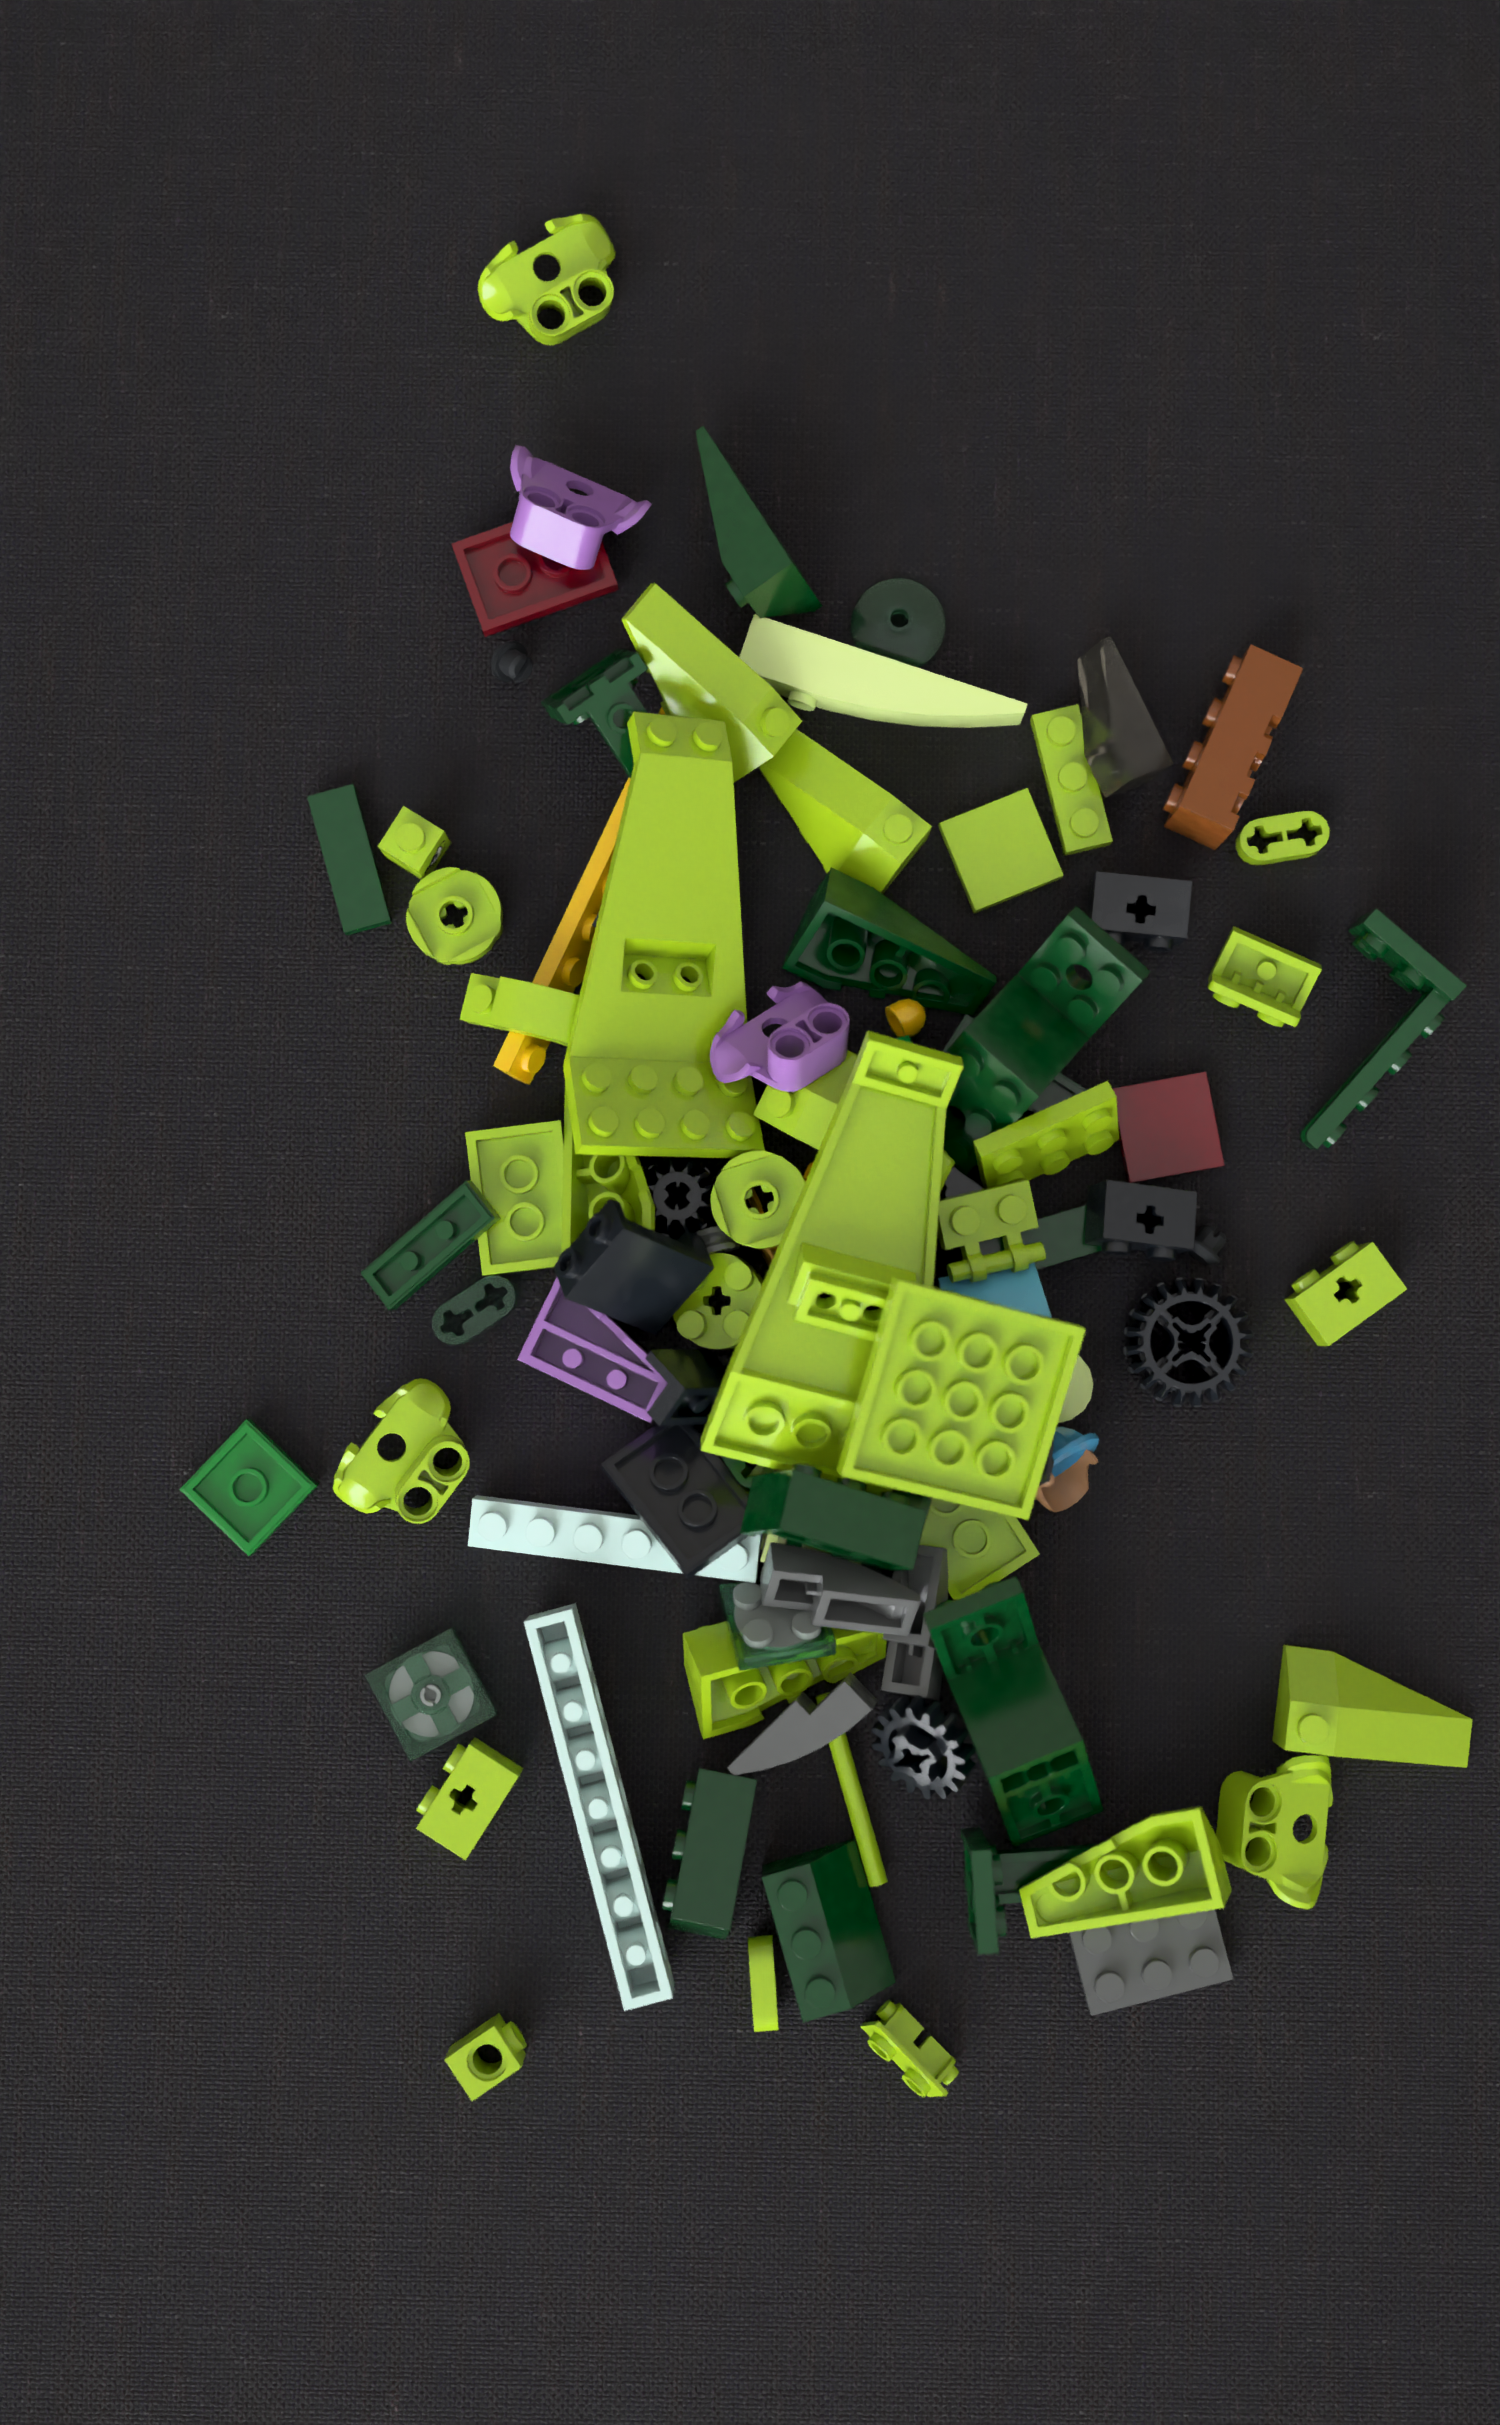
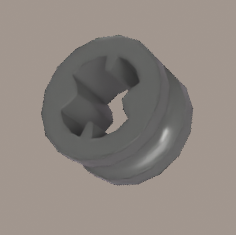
M719 1226L695 1232V1234L701 1236L708 1254L729 1253L740 1248V1245L722 1232Z

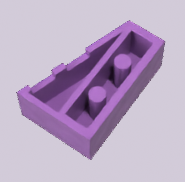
M556 1277L517 1360L649 1423L653 1422V1419L647 1412L667 1385L666 1380L646 1360L648 1353L610 1316L565 1299Z

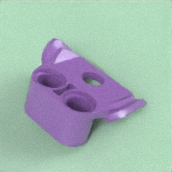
M515 445L512 452L510 470L515 488L519 492V501L510 536L520 546L568 567L580 570L594 567L603 535L611 530L618 535L629 529L643 517L652 505L648 500L636 502L621 493L536 458L523 446ZM569 489H577L583 491L586 494H588V496L576 494L570 491Z
M800 981L786 988L772 986L767 995L777 1004L745 1024L743 1012L734 1009L723 1028L716 1033L710 1049L712 1071L720 1082L730 1083L751 1075L775 1089L785 1092L797 1091L831 1071L846 1059L849 1039V1014L841 1006L828 1003L816 990L804 982ZM768 1025H783L776 1029L770 1037L765 1036L762 1032Z

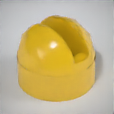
M912 999L898 1000L885 1008L888 1023L898 1038L909 1035V1037L916 1035L925 1024V1010L918 1001Z

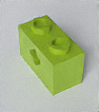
M1354 1241L1349 1242L1330 1256L1334 1264L1318 1274L1315 1269H1312L1291 1284L1295 1292L1284 1300L1317 1346H1330L1407 1290L1373 1242L1363 1243L1359 1246ZM1337 1283H1349L1351 1287L1345 1292L1347 1298L1336 1299L1333 1295L1339 1290Z
M476 1737L473 1738L467 1748L461 1744L457 1745L443 1767L445 1771L450 1773L441 1790L432 1785L416 1810L424 1815L416 1829L465 1861L523 1770L521 1766ZM469 1785L475 1789L472 1795L473 1800L468 1801L466 1806L457 1801L460 1797L459 1791H462Z

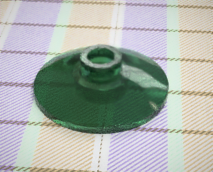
M902 578L887 579L866 590L856 603L851 620L852 638L857 648L917 668L928 663L936 655L943 642L946 627L944 611L937 597L924 585ZM901 613L907 617L908 623L904 627H896L891 623L890 618L894 614Z

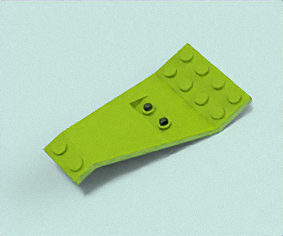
M633 712L627 725L634 767L563 1063L575 1153L734 1158L750 1151H765L760 1121L758 1117L753 1115L757 1104L752 1076L750 1075L730 1083H723L717 1080L710 1064V1049L716 1033L723 1028L734 1009L743 1012L745 1015L744 1024L747 1023L733 763L725 721ZM637 974L643 975L646 980L639 978ZM682 977H687L691 983L686 982Z
M867 1031L849 1080L728 1365L701 1436V1451L781 1471L792 1470L793 1464L808 1465L822 1470L821 1478L837 1482V1478H847L866 1484L865 1492L881 1495V1492H892L893 1488L844 1477L836 1470L892 1278L897 1277L933 1287L946 1108L964 1067L962 1057ZM823 1292L833 1294L829 1298L818 1297ZM870 1305H876L880 1307L875 1311H869L865 1309Z

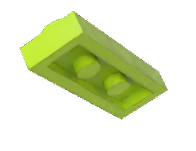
M1078 704L1032 715L1030 722L1064 856L1110 845L1113 840Z

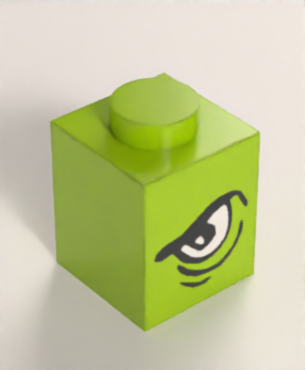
M403 806L379 843L378 848L387 859L419 879H423L434 871L450 846L451 841L444 830Z

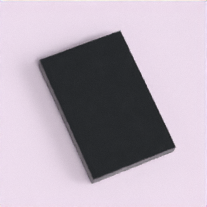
M656 1424L601 1463L603 1472L688 1580L748 1537V1535L740 1534L749 1494L716 1454L701 1451V1435L692 1424L659 1426Z

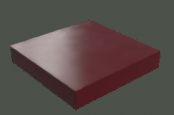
M1206 1072L1113 1088L1117 1097L1119 1142L1127 1183H1136L1225 1166Z

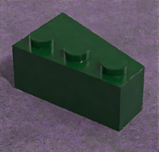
M793 1464L792 1470L753 1476L740 1534L755 1537L756 1534L769 1533L785 1538V1545L801 1548L802 1544L832 1552L831 1556L889 1571L914 1569L926 1511L909 1506V1497L892 1492H881V1495L877 1496L865 1492L867 1485L860 1481L847 1478H837V1482L821 1478L822 1470L803 1464Z
M699 1768L696 1782L686 1781L681 1810L690 1811L687 1831L677 1829L672 1859L680 1860L681 1864L678 1879H668L662 1908L671 1911L669 1929L726 1939L731 1929L757 1779Z

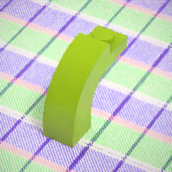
M471 973L459 1020L568 1046L579 995L502 976L495 978Z

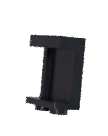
M609 1199L602 1209L591 1217L587 1227L572 1245L561 1253L554 1266L565 1299L655 1335L715 1268L701 1236L686 1230L677 1241L628 1220L621 1204L613 1199Z

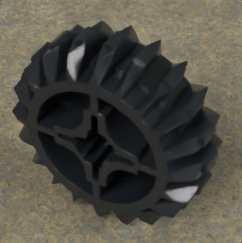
M1182 1277L1173 1279V1294H1171L1163 1282L1156 1284L1155 1292L1159 1300L1156 1301L1152 1296L1144 1293L1139 1297V1300L1147 1309L1146 1313L1137 1309H1130L1128 1312V1316L1131 1319L1139 1322L1138 1329L1134 1327H1124L1122 1329V1335L1136 1337V1346L1122 1347V1354H1137L1139 1361L1131 1363L1127 1367L1128 1372L1134 1374L1145 1370L1147 1374L1140 1379L1138 1386L1142 1390H1146L1156 1382L1158 1385L1154 1391L1153 1398L1157 1401H1163L1171 1390V1403L1174 1407H1182L1186 1393H1188L1191 1406L1195 1408L1202 1406V1391L1205 1392L1211 1402L1220 1401V1392L1216 1385L1219 1384L1223 1389L1233 1392L1236 1389V1384L1228 1376L1229 1373L1232 1372L1235 1375L1246 1376L1248 1372L1245 1366L1236 1363L1238 1357H1253V1350L1240 1348V1339L1253 1338V1330L1239 1331L1237 1327L1238 1323L1248 1318L1247 1312L1241 1311L1231 1315L1229 1310L1235 1306L1237 1298L1234 1295H1230L1221 1302H1218L1217 1300L1222 1291V1286L1219 1284H1213L1206 1294H1203L1204 1281L1202 1278L1193 1279L1189 1292H1187L1186 1283ZM1180 1302H1190L1204 1307L1209 1312L1188 1325L1178 1317H1173L1166 1309ZM1156 1321L1160 1324L1159 1328L1165 1334L1167 1341L1166 1348L1159 1356L1160 1359L1157 1362L1153 1358L1150 1346L1151 1332ZM1218 1323L1221 1326L1224 1337V1350L1219 1364L1215 1361L1217 1357L1209 1347L1210 1336L1217 1329L1216 1325ZM1198 1331L1195 1334L1197 1341L1193 1342L1197 1344L1195 1352L1182 1351L1177 1354L1180 1351L1178 1343H1182L1178 1341L1180 1333L1192 1334ZM1185 1360H1189L1197 1368H1202L1208 1376L1196 1382L1182 1383L1170 1378L1166 1373L1172 1367H1177Z

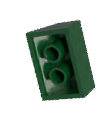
M855 1838L762 1865L763 1883L803 2023L851 2009L896 1983Z

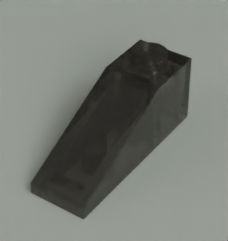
M1112 637L1103 638L1078 659L1084 755L1105 798L1146 784L1174 763Z

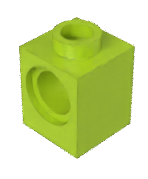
M498 2013L451 2045L444 2060L471 2101H473L522 2067L526 2055L523 2049L527 2045L518 2027L512 2021L506 2024ZM485 2044L493 2045L500 2050L502 2059L497 2063H487L479 2057L477 2048Z

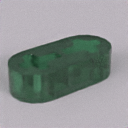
M490 1275L482 1278L435 1311L432 1318V1328L435 1335L442 1342L449 1345H461L470 1341L508 1316L515 1309L518 1302V1293L515 1285L509 1279L499 1275ZM492 1284L496 1289L503 1287L507 1289L508 1294L502 1298L505 1304L502 1309L499 1310L496 1306L491 1305L479 1311L476 1305L488 1297L486 1288ZM471 1309L474 1316L462 1324L465 1332L461 1336H458L455 1332H448L447 1334L444 1332L443 1326L448 1323L445 1315L449 1311H452L455 1315H461Z

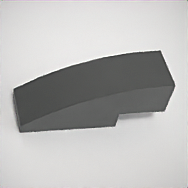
M770 1542L760 1575L762 1606L811 1611L813 1626L908 1636L921 1602L918 1593L889 1577L851 1561L803 1547L797 1548Z
M919 1545L914 1569L912 1571H893L892 1579L918 1593L921 1602L908 1636L883 1633L882 1639L889 1641L881 1690L911 1697L919 1695L923 1699L939 1701L943 1669L923 1613L933 1610L939 1604L948 1601L947 1549Z
M851 1672L818 1705L802 1692L732 1761L727 1769L733 1775L762 1771L803 1757L822 1748L851 1729L873 1710L878 1700Z

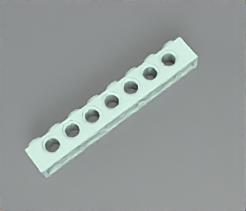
M576 1603L530 1615L524 1621L624 2011L673 1998L675 1983Z

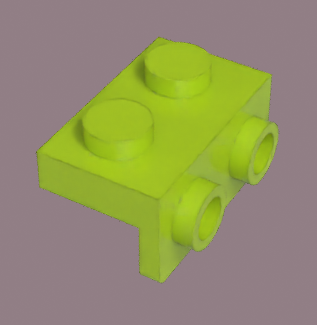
M1233 926L1208 976V989L1214 992L1213 997L1227 1006L1239 1008L1240 1004H1243L1258 1011L1257 1016L1268 1024L1283 1027L1284 1023L1297 1027L1301 1019L1300 1011L1322 970V965Z

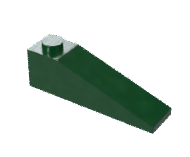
M704 426L700 427L695 432L721 561L732 577L731 580L725 583L727 589L741 608L749 603L759 618L816 611L822 604L776 537L771 526L751 499V496Z
M832 867L811 898L782 965L783 969L826 989L841 991V985L870 990V997L881 999L885 998V993L912 998L925 1007L968 1015L975 1013L995 985L997 978L878 890Z

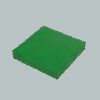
M246 1419L179 1490L248 1556H251L319 1484L251 1419Z

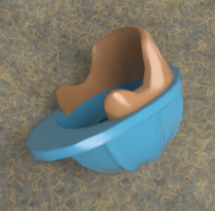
M1056 1427L1052 1456L1054 1467L1050 1481L1038 1487L1035 1497L1048 1510L1059 1512L1068 1509L1076 1504L1088 1491L1089 1464L1095 1465L1099 1462L1093 1453L1099 1444V1438L1095 1433L1082 1435L1073 1429Z

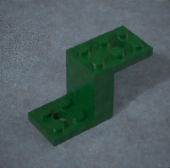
M1077 906L1066 916L1018 974L967 1026L945 1052L962 1057L964 1067L946 1108L943 1149L955 1161L953 1166L965 1176L977 1164L973 1141L1015 1123L1090 1037L1151 972ZM1074 964L1087 968L1092 975L1093 981H1086L1079 977L1074 969ZM949 1105L961 1110L966 1121L956 1118L950 1111Z
M1015 1576L1003 1582H992L978 1592L958 1600L945 1601L935 1609L923 1613L948 1686L989 1781L1012 1846L1016 1847L1102 1812V1804L1083 1739L1038 1643L1026 1599L1017 1577Z

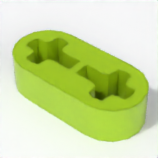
M1301 811L1258 818L1250 821L1238 833L1236 850L1238 856L1244 862L1251 865H1265L1307 858L1315 855L1326 845L1329 839L1330 828L1322 815L1314 811ZM1302 823H1306L1308 830H1316L1317 836L1310 841L1309 846H1306L1304 839L1288 840L1287 835L1297 832L1302 827ZM1255 831H1259L1261 838L1277 836L1278 841L1268 844L1263 849V854L1259 853L1257 846H1249L1247 843L1254 836Z
M772 1935L748 1937L754 2032L779 2030L773 1938Z

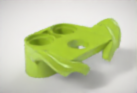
M587 214L551 219L545 223L548 232L554 235L518 255V246L515 241H512L485 267L478 281L479 298L488 315L498 321L516 319L535 340L544 345H555L597 323L608 314L613 300L614 287L607 275L606 268L614 260L615 250L600 222ZM541 255H551L560 264V273L552 281H542L534 274L533 263ZM588 285L595 286L603 293L604 301L597 306H588L580 299L579 290ZM546 308L555 309L562 315L564 322L559 328L546 329L539 323L538 313Z
M414 1379L401 1386L375 1409L373 1414L382 1419L360 1448L352 1442L348 1445L335 1473L333 1491L339 1499L352 1508L366 1514L377 1512L386 1507L399 1512L404 1520L413 1524L428 1522L439 1512L466 1476L470 1464V1458L463 1441L448 1423L451 1407L444 1391L430 1380ZM389 1433L400 1435L406 1443L403 1455L395 1460L383 1458L377 1450L379 1440ZM453 1448L459 1452L457 1464L449 1469L436 1467L433 1464V1458L440 1449ZM415 1487H422L430 1492L428 1502L419 1508L409 1507L403 1502L405 1494Z
M1321 1755L1293 1757L1277 1768V1773L1265 1777H1258L1244 1771L1233 1772L1226 1777L1220 1790L1216 1836L1220 1842L1224 1861L1267 1879L1274 1893L1282 1901L1302 1909H1311L1315 1906L1328 1860V1848L1325 1844L1328 1808L1333 1804L1329 1757ZM1253 1792H1254L1253 1800H1252L1251 1803H1250L1251 1795H1252ZM1307 1814L1312 1820V1831L1308 1838L1298 1842L1293 1835V1825L1298 1817ZM1250 1841L1249 1848L1245 1853L1246 1846Z

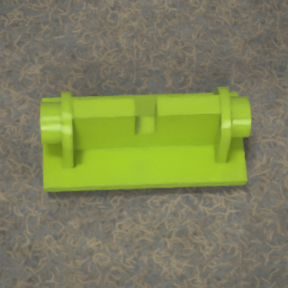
M890 1999L887 2000L876 2013L881 2018L880 2021L865 2022L860 2026L870 2036L867 2041L869 2046L882 2059L886 2061H891L892 2059L905 2072L902 2076L903 2081L919 2096H946L949 2092L940 2083L943 2082L945 2085H948L957 2077L959 2070L954 2066L956 2060L931 2035L927 2036L921 2045L917 2047L913 2042L923 2031V2026L901 2003L895 2005Z

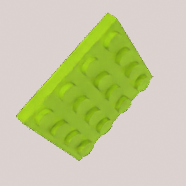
M893 1277L836 1471L844 1477L1029 1520L1086 1328L1079 1324Z

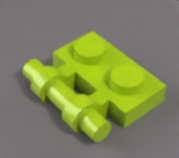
M1021 1179L939 1200L937 1231L941 1249L948 1250L961 1247L963 1257L962 1261L947 1264V1272L951 1283L966 1279L974 1283L986 1280L987 1274L1011 1269L1013 1273L1027 1270L1029 1264L1046 1259L1045 1249L1041 1241L1024 1245L1022 1242V1231L1039 1228L1029 1180ZM1002 1237L1005 1250L986 1255L981 1254L979 1242Z

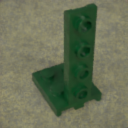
M617 648L542 700L541 703L551 718L566 725H569L571 722L577 725L590 717L631 779L634 761L627 723L633 712L647 713L633 692L632 687L638 682L636 677L648 670L637 652Z
M1377 908L1360 916L1348 930L1356 937L1352 944L1368 959L1375 961L1379 957L1393 970L1389 973V976L1404 990L1411 993L1415 988L1422 995L1301 1130L1300 1139L1310 1149H1318L1322 1144L1329 1148L1339 1139L1347 1128L1342 1123L1347 1115L1354 1108L1361 1112L1371 1103L1380 1091L1374 1085L1387 1071L1394 1075L1412 1056V1053L1407 1048L1419 1034L1426 1039L1435 1031L1445 1018L1440 1011L1467 986Z
M980 1827L961 1828L965 1861L964 1880L968 1904L967 1923L978 1954L999 1953L998 1937H1006L1004 1906L1000 1904L1022 1903L1019 1892L1022 1886L1098 1844L996 1850L995 1844H988Z

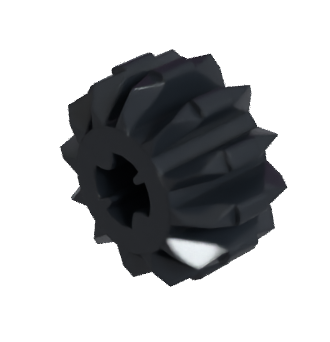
M667 1157L666 1166L669 1173L664 1176L658 1167L651 1165L648 1170L651 1176L658 1182L656 1185L649 1182L647 1184L650 1193L653 1194L652 1199L657 1208L655 1211V1225L662 1218L666 1219L662 1228V1235L670 1237L674 1222L680 1224L681 1235L686 1230L690 1231L687 1221L693 1219L698 1228L701 1230L705 1229L707 1223L698 1212L701 1209L712 1213L711 1202L702 1201V1197L711 1196L713 1185L700 1188L699 1184L709 1177L710 1171L705 1167L692 1177L690 1174L694 1166V1160L689 1157L684 1161L682 1172H676L674 1158ZM674 1185H677L678 1190H680L681 1185L690 1190L686 1195L689 1205L682 1210H679L678 1205L675 1206V1210L666 1206L670 1199L667 1190Z

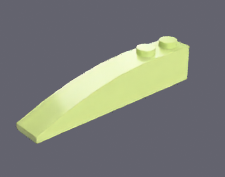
M756 614L753 615L739 657L771 685L779 695L787 697V702L790 705L805 711H814L815 707L827 711L873 721L926 727L974 728L1020 725L1027 707V703L765 617L759 618Z

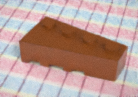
M1252 644L1242 658L1235 655L1232 657L1221 681L1229 685L1222 701L1217 698L1213 699L1202 722V725L1209 727L1208 732L1202 743L1193 742L1182 767L1190 770L1183 786L1176 783L1173 785L1162 810L1170 813L1164 825L1165 828L1213 850H1216L1234 831L1240 817L1237 813L1244 800L1249 796L1255 779L1250 778L1253 771H1257L1268 752L1273 738L1270 732L1272 728H1277L1302 673V667Z

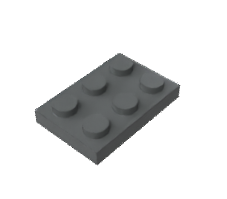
M1215 1909L1069 1932L1091 2016L1233 1980Z

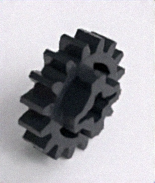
M917 1695L911 1703L905 1696H902L895 1704L890 1703L879 1715V1721L872 1728L871 1732L878 1737L872 1743V1748L884 1754L878 1763L880 1766H890L894 1772L891 1779L894 1782L901 1778L907 1782L906 1787L909 1793H912L916 1787H919L925 1799H930L935 1792L942 1799H945L952 1790L957 1792L963 1786L976 1765L970 1759L976 1751L975 1747L969 1743H964V1738L969 1734L968 1729L956 1728L953 1723L957 1715L953 1712L947 1716L941 1714L939 1702L935 1701L930 1707H927L922 1696Z

